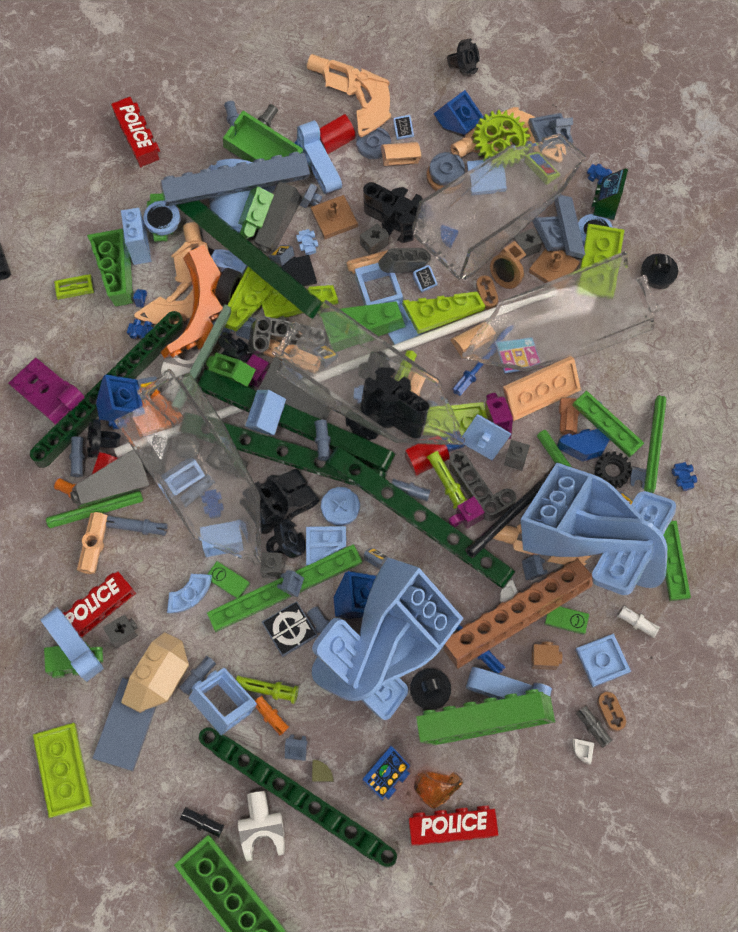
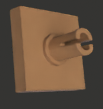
M344 195L311 207V212L324 239L358 227V223Z
M545 249L530 267L529 273L549 286L554 284L559 292L580 266V262L566 255L562 250L547 251Z

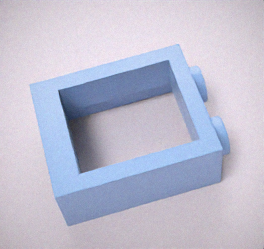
M140 208L121 210L125 243L133 264L152 262L148 233Z
M378 263L355 269V279L364 305L397 301L400 308L403 295L395 273L382 271ZM389 276L395 295L370 302L364 282Z
M225 667L218 672L215 670L210 673L205 681L202 682L200 680L195 683L191 688L193 691L189 696V700L220 735H223L248 717L257 705ZM216 685H219L238 706L237 709L225 717L204 695V693Z

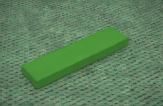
M587 390L573 402L572 406L629 458L643 446L644 442Z
M671 521L663 535L668 549L665 576L669 601L688 600L691 598L678 525L677 521Z

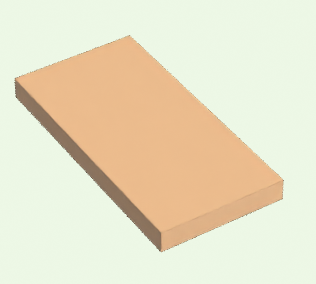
M570 356L503 386V390L513 421L559 401L561 397H568L581 391L575 360Z

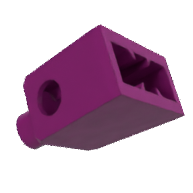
M496 393L488 394L485 402L487 419L512 435L513 417L505 397H498Z

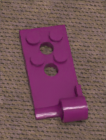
M36 357L8 383L55 425L85 398L74 385L61 379ZM34 379H38L34 384H31ZM49 388L47 392L42 393L44 389Z

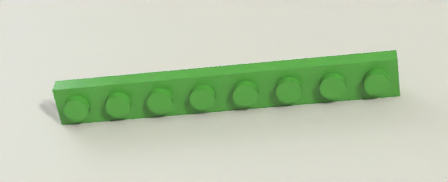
M354 544L295 571L304 578L299 593L361 565L362 560ZM283 578L207 612L215 632L292 597L277 588L278 584L282 585Z

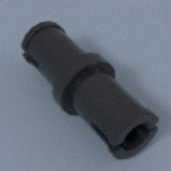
M185 807L180 817V820L196 826L197 830H204L218 838L225 826L208 818L207 814H199L188 807Z

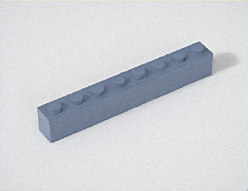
M293 152L286 157L277 155L265 161L261 158L249 164L240 162L233 167L228 165L220 166L218 170L203 169L197 174L187 172L182 174L181 177H164V180H161L160 186L165 207L249 191L256 187L278 185L279 181L290 183L308 179L310 172L305 153Z

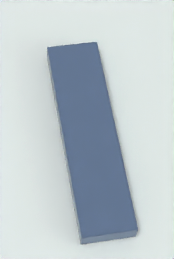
M556 194L554 202L566 255L583 258L585 250L572 197Z

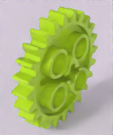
M498 110L496 115L491 111L489 116L485 114L483 119L480 118L474 128L476 131L472 135L475 137L472 142L477 144L474 149H480L478 156L484 155L483 161L489 159V165L495 162L496 167H498L502 163L503 168H505L508 163L511 167L514 162L518 163L520 158L523 159L529 149L530 141L528 139L530 134H525L529 128H523L525 122L519 123L520 116L513 118V112L509 116L507 115V110L503 114ZM503 126H507L509 130L504 129ZM487 131L492 132L493 135H492V136L489 135V134L487 133ZM493 147H497L500 152L495 151Z

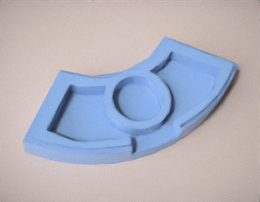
M191 574L184 588L176 592H169L167 613L184 612L198 604L210 587L212 575Z

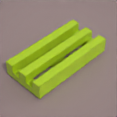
M91 274L54 281L58 300L94 293Z

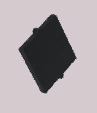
M309 255L294 256L281 266L284 271L304 287L317 284Z

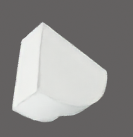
M513 580L509 581L506 587L502 589L500 603L508 602L518 593Z
M573 738L572 747L575 755L582 762L590 765L594 743Z

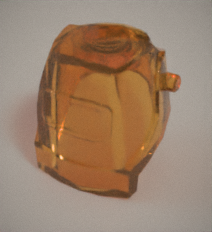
M422 770L416 777L414 790L423 803L435 809L448 801L464 782L455 772L448 776Z

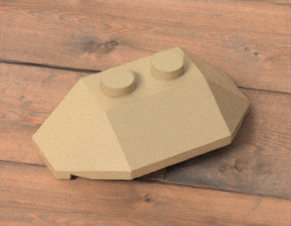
M164 632L151 642L129 678L121 702L123 705L141 713L168 702L189 667L181 640Z

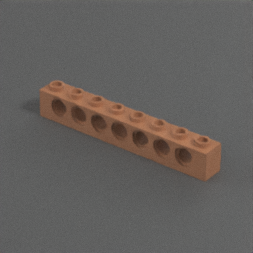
M579 559L574 562H568L559 571L550 573L541 582H535L526 591L517 593L508 602L500 603L493 611L482 614L475 622L468 623L455 634L453 633L443 646L444 652L456 668L459 669L592 587V574ZM487 631L486 634H481L479 632ZM465 641L471 642L469 644H462Z

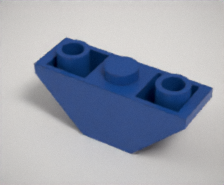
M598 428L591 431L590 429H585L579 432V434L563 435L559 439L557 446L562 452L584 462L601 457L610 439Z

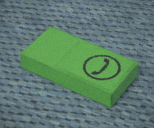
M216 561L207 574L212 575L211 583L236 599L241 597L250 585V582Z
M559 606L546 615L544 625L585 635L589 614Z

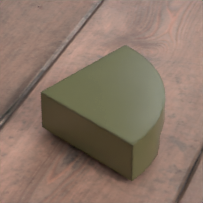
M313 760L312 782H334L329 767L321 761Z

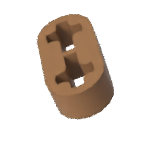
M486 275L479 277L476 283V290L486 306L485 310L497 307L498 295L492 278ZM483 282H485V284L488 285L487 290H485L484 285H482ZM487 296L493 301L491 304L487 301Z
M612 692L602 693L597 700L598 708L608 729L618 732L625 727L626 717L617 697ZM604 697L612 700L610 704L611 711L607 704L603 705ZM611 713L614 714L616 719L620 718L619 727L616 724H611L613 720Z

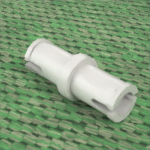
M623 606L617 615L618 618L633 625L632 628L640 629L652 638L659 631V626L645 619L644 615H638L626 606Z

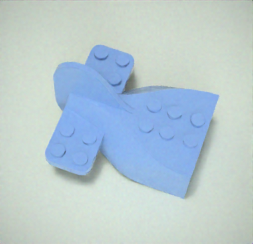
M556 463L521 518L523 550L534 554L555 557H581L602 554L592 572V581L595 585L621 595L631 594L636 585L645 588H655L661 585L666 576L668 549L663 535L676 512V503L671 499L643 491L636 495L630 505L604 479Z
M388 557L377 574L370 590L359 635L344 620L333 618L313 643L312 650L317 658L312 666V678L322 689L348 701L361 700L376 716L383 720H388L408 694L407 685L399 677L422 667L432 660L461 623L463 617L419 567Z

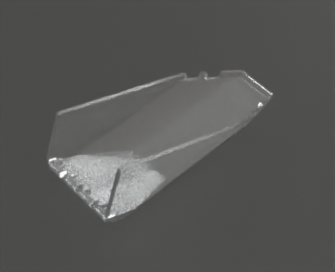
M561 133L543 137L542 141L536 143L526 141L523 146L515 147L514 144L510 145L421 200L412 227L413 236L422 245L425 244L424 247L434 257L439 255L437 260L447 269L450 268L449 271L458 280L462 278L466 280L475 274L563 193L586 156Z

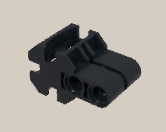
M374 182L365 184L363 187L365 214L382 222V228L387 230L389 236L396 230L401 233L397 239L402 243L413 241L416 237L414 234L415 227L421 229L424 225L425 204L422 196L416 194L410 200L405 197L408 189L404 187L395 188L390 191Z
M379 367L375 371L376 381L370 377L364 381L360 405L361 416L368 419L374 414L379 417V420L375 422V425L379 428H392L394 426L411 438L417 439L422 437L429 411V403L411 391V384L408 378L404 376L397 381L392 378L396 373L391 367Z
M293 469L280 476H268L262 484L259 481L253 483L244 491L243 495L246 497L241 499L240 503L261 534H268L272 532L275 525L284 519L292 520L295 516L316 506L320 500L308 485L298 469Z

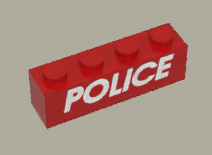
M127 97L112 103L114 115L139 167L141 168L158 161L160 149L157 142L153 143L152 141L153 135L150 128L146 129L145 127L147 123L144 116L139 115L141 111L137 102L133 103L131 97Z
M117 571L108 575L105 578V582L100 586L93 587L85 598L77 600L72 605V608L67 612H63V614L82 638L131 599L136 592Z
M489 805L478 806L477 811H468V808L455 809L456 813L447 814V810L434 811V815L426 816L425 812L413 813V817L408 819L411 846L498 837L495 809H490Z

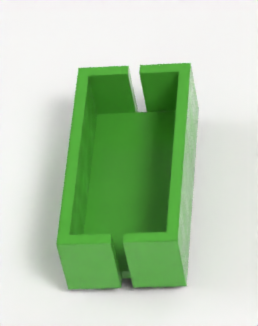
M245 111L241 112L235 120L234 126H231L223 137L224 148L241 159L250 162L261 158L264 161L270 160L271 157L277 155L286 157L293 152L303 153V148Z

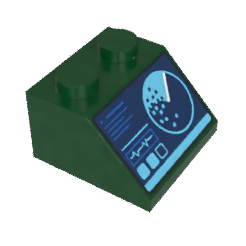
M624 168L603 177L601 184H597L595 195H598V197L594 196L591 206L595 208L594 216L611 220L615 219L628 169Z

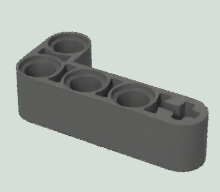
M261 316L251 325L248 349L252 354L259 355L268 349L270 339L315 348L326 341V333L323 329ZM258 322L264 324V331L259 329ZM277 326L283 329V335L277 332ZM295 330L301 333V338L295 336ZM255 341L261 342L262 349H258L255 346Z
M455 451L450 455V471L469 499L475 496L485 511L484 520L493 521L515 504L516 494L512 489L506 488L494 495L492 494L464 452ZM470 475L473 477V480L467 481L464 479V476ZM481 491L484 493V496L478 497L475 495V492ZM508 497L511 499V502L505 503L502 501V498ZM492 507L495 512L489 513L485 508Z

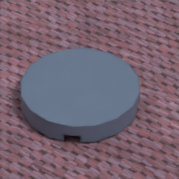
M381 127L363 137L358 135L356 139L358 152L368 159L382 158L381 145L391 144L389 133Z
M444 152L436 155L431 160L429 167L430 176L440 185H455L464 176V162L456 154Z

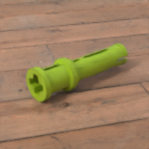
M438 451L427 456L445 487V495L449 496L454 505L453 509H456L458 505L468 500L465 499L461 492L460 484L455 483Z
M240 675L236 677V681L244 690L270 695L274 700L283 699L291 701V704L296 703L299 686L297 685L292 687L283 685L279 681L274 684Z

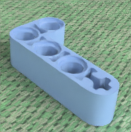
M313 120L297 126V143L303 148L307 163L323 193L327 194L341 189L342 181L320 141V129L317 122Z
M58 607L40 619L71 661L73 668L86 682L104 669Z
M477 667L471 668L466 684L468 690L491 698H497V700L505 699L504 696L507 694L526 695L525 691L538 689L539 692H543L548 696L551 695L552 691L551 687L541 683L530 685Z

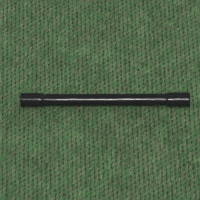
M553 467L488 530L465 549L468 556L474 558L505 526L533 501Z

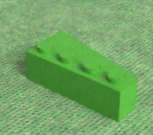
M123 228L87 235L108 297L115 307L132 304L131 256L125 243Z
M397 301L320 311L330 343L335 352L406 327Z

